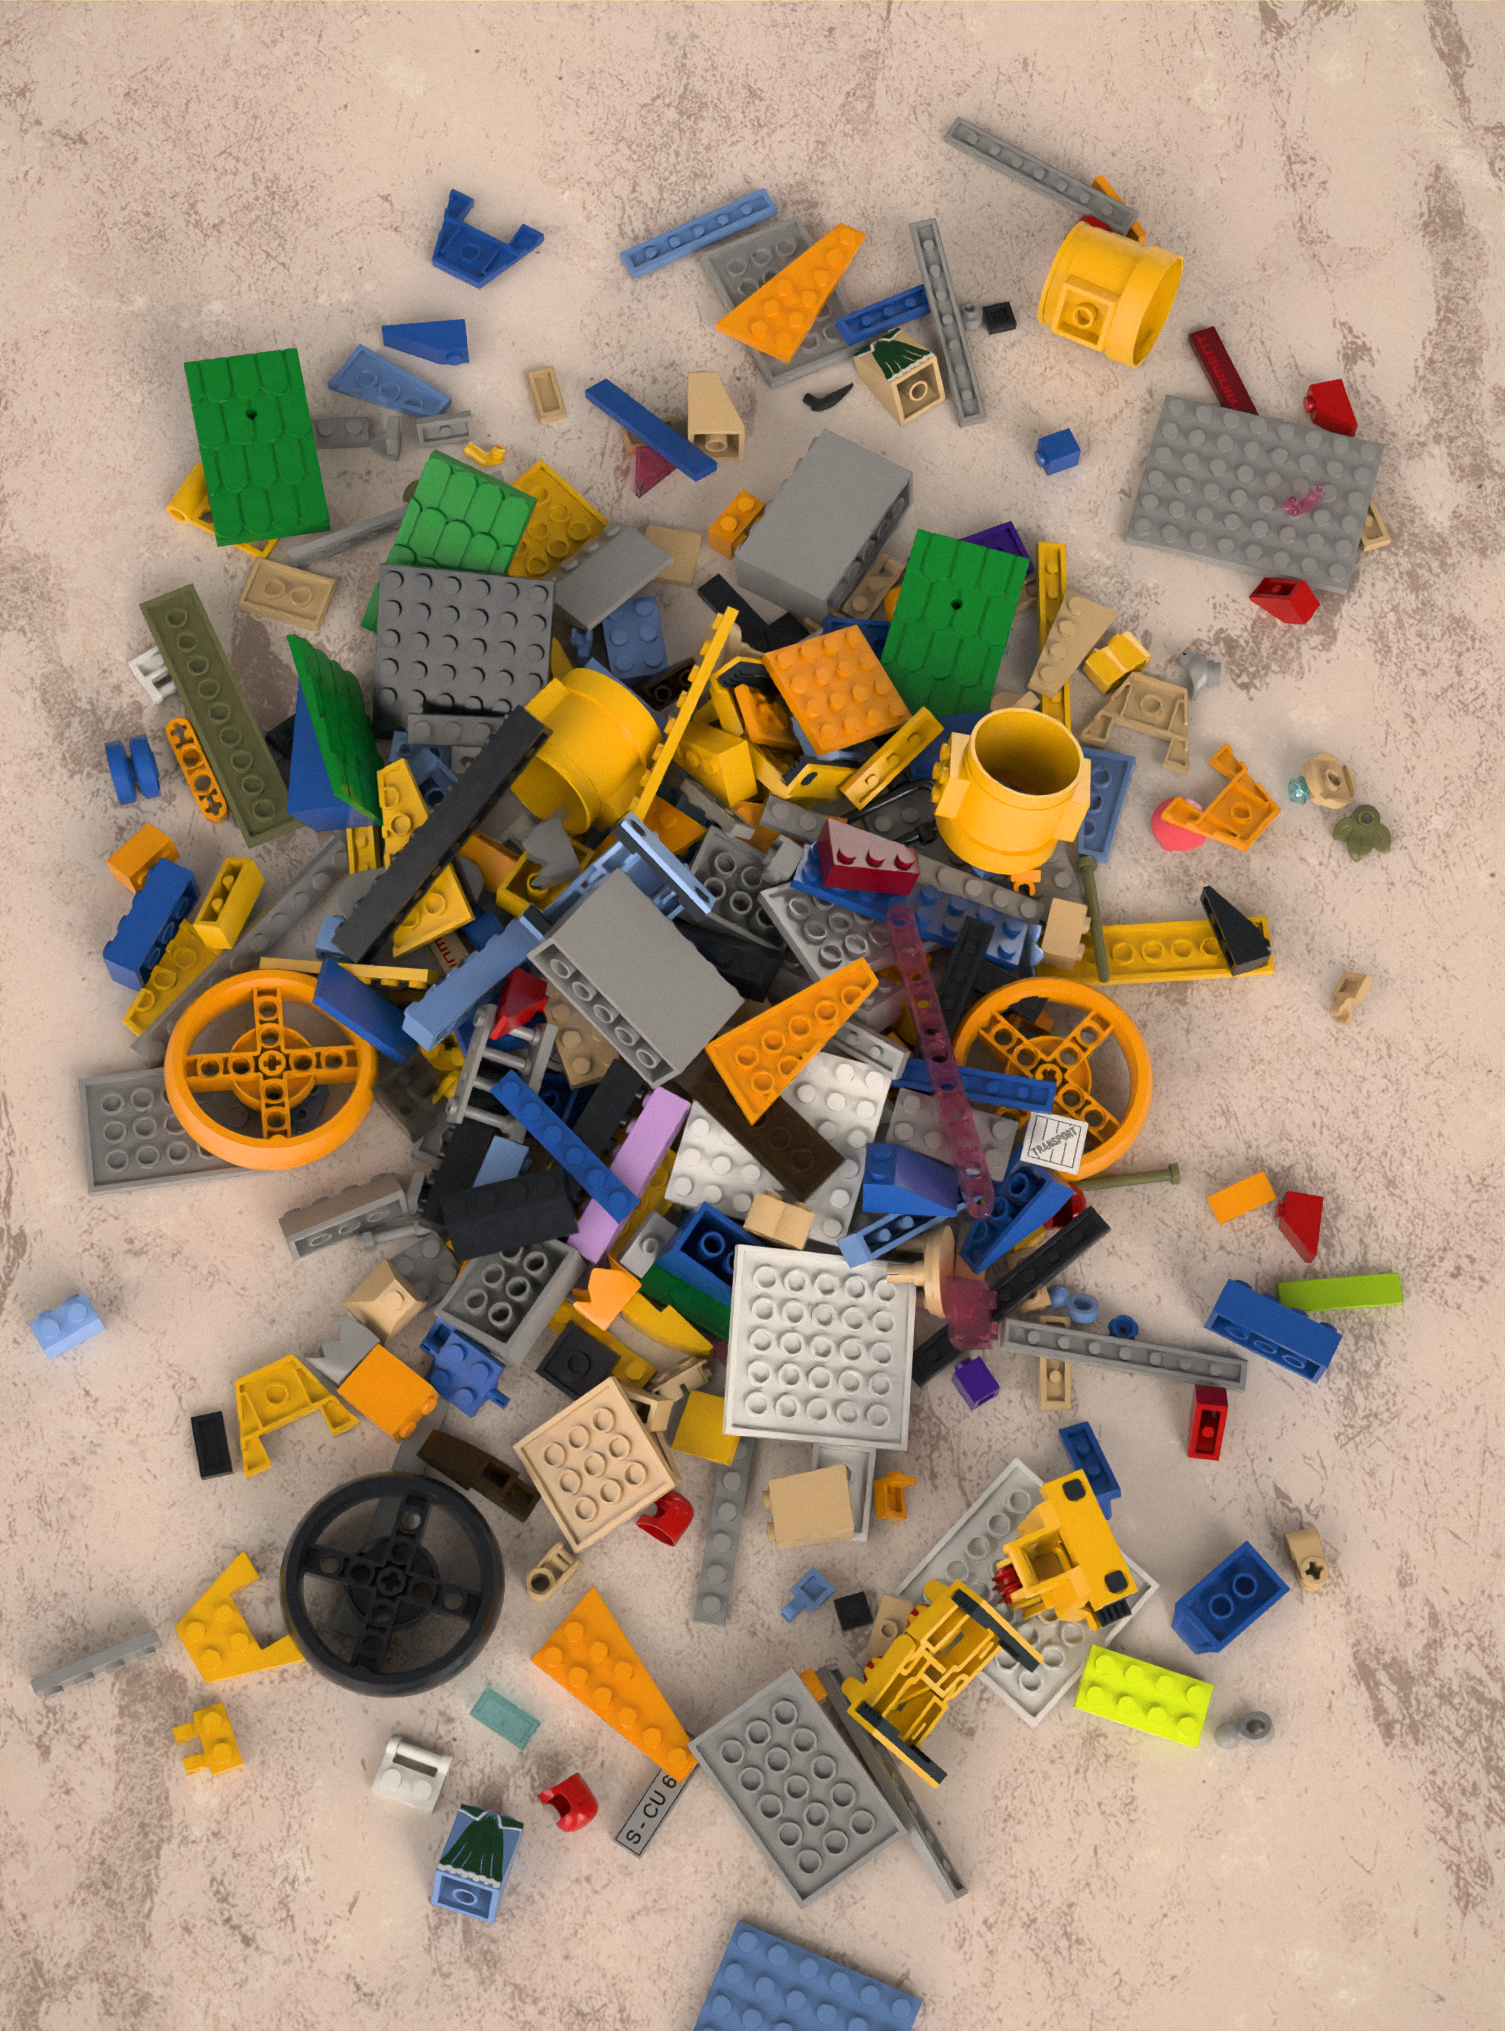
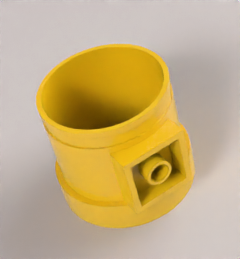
M1080 221L1066 236L1051 265L1039 301L1038 322L1044 326H1050V331L1098 352L1104 350L1108 359L1136 369L1152 350L1171 311L1182 277L1183 256L1158 245L1149 247L1115 232L1111 233L1099 227L1090 226L1087 222Z
M576 668L571 670L561 681L554 677L524 707L552 729L554 733L510 788L521 802L542 820L548 817L558 806L562 805L572 814L569 818L562 821L566 833L582 834L592 825L601 833L607 827L613 830L617 823L629 813L627 810L634 795L640 797L644 788L639 785L646 769H653L656 760L651 757L659 742L664 744V741L650 713L626 688L600 672L586 668Z
M999 709L980 719L971 735L952 732L948 743L943 742L940 750V762H935L932 771V779L936 780V784H934L932 789L931 802H935L934 815L941 837L948 847L961 859L979 869L992 873L1006 875L1022 874L1042 866L1052 856L1059 840L1074 841L1090 806L1091 759L1084 758L1078 741L1064 725L1044 713L1031 709ZM995 779L1014 784L1031 795L1011 790Z

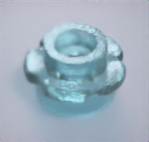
M1299 776V779H1291L1288 788L1290 801L1292 803L1299 802V804L1304 805L1306 800L1310 799L1311 792L1305 782V778Z

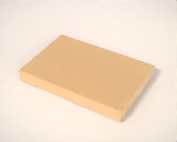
M257 556L238 600L237 607L246 612L319 633L337 590L338 580Z

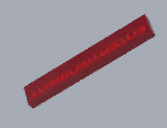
M1212 326L1189 334L1188 341L1221 407L1259 416L1215 327Z

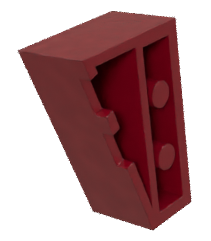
M827 817L817 838L823 887L909 896L921 874L916 849Z

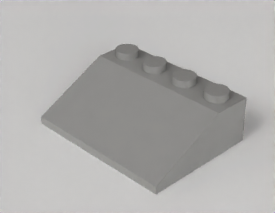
M613 522L607 525L601 535L596 539L586 542L582 546V550L575 556L565 559L560 564V568L552 574L543 577V579L556 580L554 619L590 631L674 562L673 557L630 525L620 522Z
M710 825L688 866L690 867V873L716 900L711 911L698 922L685 909L676 916L693 925L782 952L787 947V942L757 900L761 891L777 886L767 883L760 875L765 867L762 860L766 854L737 838L733 839L721 832V829ZM795 870L785 883L792 881Z
M557 1239L471 1259L440 1302L434 1314L492 1354L519 1367L587 1265L578 1250Z

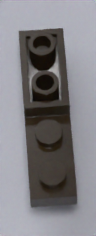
M691 656L655 673L629 689L655 711L660 712L676 702L682 690L688 692L692 682L687 679L694 664L697 665V663Z
M433 1429L416 1454L418 1458L465 1490L474 1489L522 1523L528 1519L542 1497L537 1490L519 1479L520 1473L509 1465L476 1446L444 1432Z

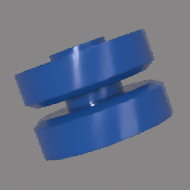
M146 734L130 737L131 756L127 755L125 746L120 740L105 743L112 780L121 806L136 802L137 791L135 783H139L142 795L146 799L162 796L158 780L160 775L155 755L150 749Z

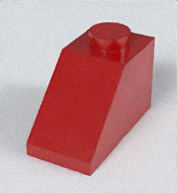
M1342 379L1309 385L1306 397L1303 398V406L1305 412L1310 414L1312 422L1329 432L1354 437L1358 424Z
M1265 577L1249 596L1252 602L1283 623L1305 625L1320 606L1305 580Z
M1287 1190L1283 1199H1278L1276 1204L1275 1217L1280 1218L1279 1230L1304 1262L1312 1263L1317 1255L1324 1197Z
M1195 1384L1189 1421L1187 1451L1189 1458L1219 1461L1228 1412L1226 1388Z

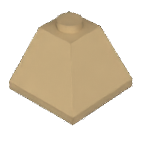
M385 1258L343 1303L386 1347L428 1302L397 1268Z

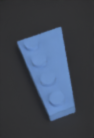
M362 344L356 348L327 383L329 390L416 418L444 414L452 404L449 396Z
M1080 746L1084 758L1091 759L1090 806L1078 830L1079 858L1092 856L1096 859V862L1107 864L1136 764V757Z

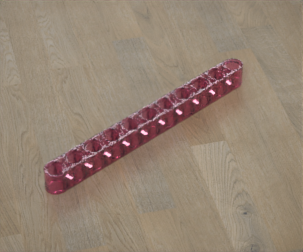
M896 904L887 911L886 933L966 1209L972 1217L984 1219L993 1212L995 1191L913 912L906 905ZM896 920H904L906 924L903 926L894 925L893 922ZM909 946L915 950L911 953H904L900 949ZM913 973L920 974L922 978L919 980H912L908 976ZM925 1000L931 1005L922 1008L917 1006L916 1003ZM935 1028L939 1032L935 1035H928L924 1030ZM941 1055L947 1060L943 1063H936L932 1058ZM944 1083H950L955 1088L951 1091H945L940 1086ZM952 1111H958L963 1114V1117L952 1119L948 1114ZM960 1139H966L972 1144L967 1148H962L956 1142ZM973 1167L978 1169L980 1173L976 1176H969L964 1171L967 1168ZM983 1196L988 1199V1202L984 1205H978L973 1202V1198Z

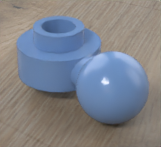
M1053 1285L1047 1289L1052 1303L1049 1305L1051 1308L1062 1309L1066 1307L1068 1317H1071L1072 1321L1079 1324H1087L1096 1320L1099 1303L1093 1296L1076 1294L1071 1297L1069 1291L1062 1285Z

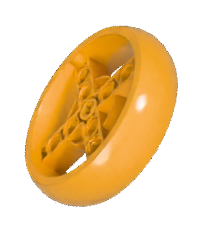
M260 969L239 973L205 990L186 1008L178 1019L171 1033L165 1054V1088L172 1109L182 1127L192 1139L211 1154L229 1163L249 1169L264 1171L294 1169L316 1162L336 1151L356 1133L366 1119L378 1089L379 1057L377 1048L312 1002L318 978L305 973L284 969ZM282 1002L298 1004L320 1013L341 1030L350 1045L312 1048L301 1034L283 1026ZM253 1003L255 1028L243 1034L236 1041L230 1053L190 1055L199 1035L214 1020L235 1008ZM266 1011H271L275 1013V1015L271 1017H265L262 1015V1013ZM272 1038L275 1039L277 1042L274 1044H266L263 1041ZM331 1062H336L341 1066H339L338 1068H330L327 1066V1064ZM300 1064H306L310 1068H308L307 1070H299L296 1068V1066ZM269 1066H276L274 1071H269L268 1069ZM237 1068H245L248 1070V1072L244 1074H238L234 1072V1070H236ZM206 1070H215L218 1072L213 1076H207L203 1074ZM355 1083L346 1104L332 1119L310 1132L291 1137L290 1109L301 1104L308 1097L314 1085ZM232 1090L243 1104L261 1112L263 1139L244 1136L221 1126L200 1108L192 1093ZM274 1093L280 1095L281 1098L271 1100L267 1096ZM277 1121L281 1122L283 1126L272 1128L269 1124Z
M1050 976L1029 977L1013 981L989 992L979 999L960 1019L944 1064L965 1067L969 1050L976 1038L1004 1064L1002 1074L1042 1080L1043 1075L1045 1077L1047 1075L1052 1076V1082L1057 1083L1052 1114L1086 1122L1085 1117L1087 1115H1095L1100 1120V1125L1097 1127L1088 1125L1086 1138L1096 1147L1082 1154L1078 1175L1056 1170L1067 1183L1088 1178L1106 1169L1124 1155L1136 1141L1148 1118L1152 1103V1062L1145 1040L1137 1025L1128 1013L1109 996L1094 987L1072 979ZM1038 996L1039 998L1049 997L1047 1002L1073 1007L1088 1014V1016L1066 1039L1056 1036H1039L1027 1040L1000 1014L1007 1011L1009 1005L1019 1002L1022 998ZM1082 1032H1090L1095 1037V1041L1086 1043L1081 1039L1080 1034ZM998 1034H1004L1009 1038L1010 1043L999 1045L994 1037ZM1110 1035L1114 1037L1123 1052L1130 1078L1129 1100L1120 1122L1090 1096L1093 1079L1087 1059ZM1062 1053L1071 1054L1075 1059V1063L1070 1065L1063 1063L1060 1055ZM1026 1054L1030 1056L1033 1063L1028 1066L1022 1065L1018 1062L1017 1056ZM1067 1094L1073 1095L1077 1099L1078 1104L1072 1107L1067 1106L1063 1102L1062 1097ZM943 1096L945 1101L971 1108L967 1100ZM1001 1107L994 1115L1008 1117L1013 1121L1019 1122L1016 1131L1017 1135L1029 1122L1031 1112Z

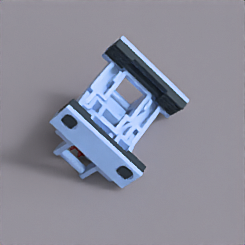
M630 811L614 828L612 834L618 840L599 856L595 862L590 864L542 912L532 902L519 915V921L540 940L594 883L617 867L627 873L632 878L633 883L649 897L666 882V886L651 899L662 914L671 920L685 909L698 922L711 911L716 899L690 873V867L686 863L682 864L658 839L659 835L657 832H651Z

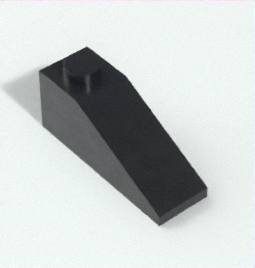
M1210 885L1205 886L1201 893L1200 901L1232 977L1265 967L1272 953L1268 939L1266 937L1263 938L1260 929Z

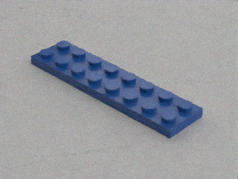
M807 840L803 844L802 848L806 851L796 866L790 887L951 949H954L966 916L995 925L984 960L1013 973L1018 967L1029 922L961 896L939 891L932 885L925 886L917 882L909 896L823 887L817 842L812 843Z

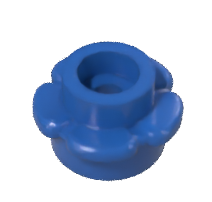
M1127 1315L1113 1318L1108 1324L1109 1336L1135 1340V1335L1139 1331L1137 1323ZM1125 1328L1126 1332L1122 1333L1120 1329Z

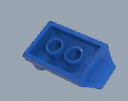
M1246 1541L1175 1603V1615L1171 1627L1194 1654L1219 1653L1289 1592L1290 1588L1253 1546Z

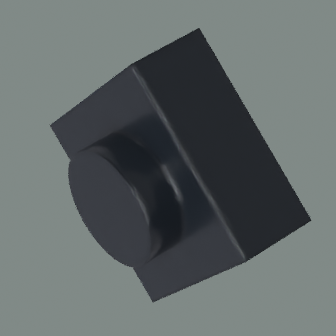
M864 1591L833 1600L842 1633L873 1624Z

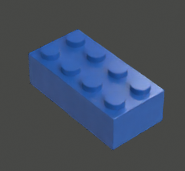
M160 858L157 865H153L150 868L142 891L138 890L132 900L133 907L127 916L124 915L121 918L113 941H108L103 950V960L112 980L137 992H140L141 988L145 987L151 977L150 973L156 964H159L164 956L165 949L170 940H173L178 933L181 922L184 918L188 919L201 896L193 871L164 858Z
M1228 1279L1204 1328L1317 1383L1328 1368L1343 1335L1337 1333V1329L1328 1323H1317L1309 1319V1316L1300 1309H1289L1281 1305L1280 1301L1272 1295H1261L1251 1290L1252 1287L1244 1281Z

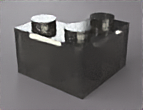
M418 1050L371 1087V1091L376 1103L413 1144L437 1126L432 1110L423 1100L439 1088L441 1081L438 1071Z

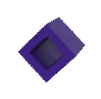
M980 1356L973 1361L967 1358L954 1367L956 1371L953 1373L951 1381L971 1411L998 1395L1000 1386Z

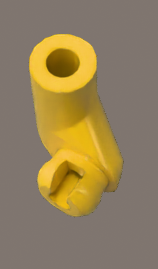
M470 442L464 449V454L482 467L500 465L506 459V449L498 444L493 446L490 451H483Z

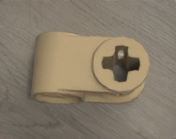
M1313 1526L1283 1534L1285 1550L1291 1561L1297 1583L1303 1590L1308 1592L1319 1590L1328 1578L1329 1567L1317 1528ZM1309 1569H1311L1313 1573L1319 1574L1316 1580H1314V1577L1312 1575L1307 1576L1306 1573Z
M562 1541L557 1542L527 1575V1595L534 1602L543 1603L551 1599L584 1565L581 1559L576 1560L564 1549L565 1544ZM536 1579H544L549 1583V1587L541 1592L534 1590L531 1585Z

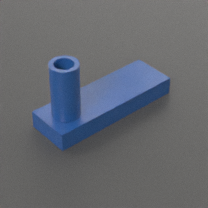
M1086 1421L1059 1429V1439L1074 1471L1083 1469L1106 1521H1108L1112 1517L1111 1500L1121 1497V1489L1089 1422Z

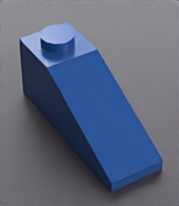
M465 319L382 326L383 341L386 347L440 365L449 364L455 366L461 363H469Z

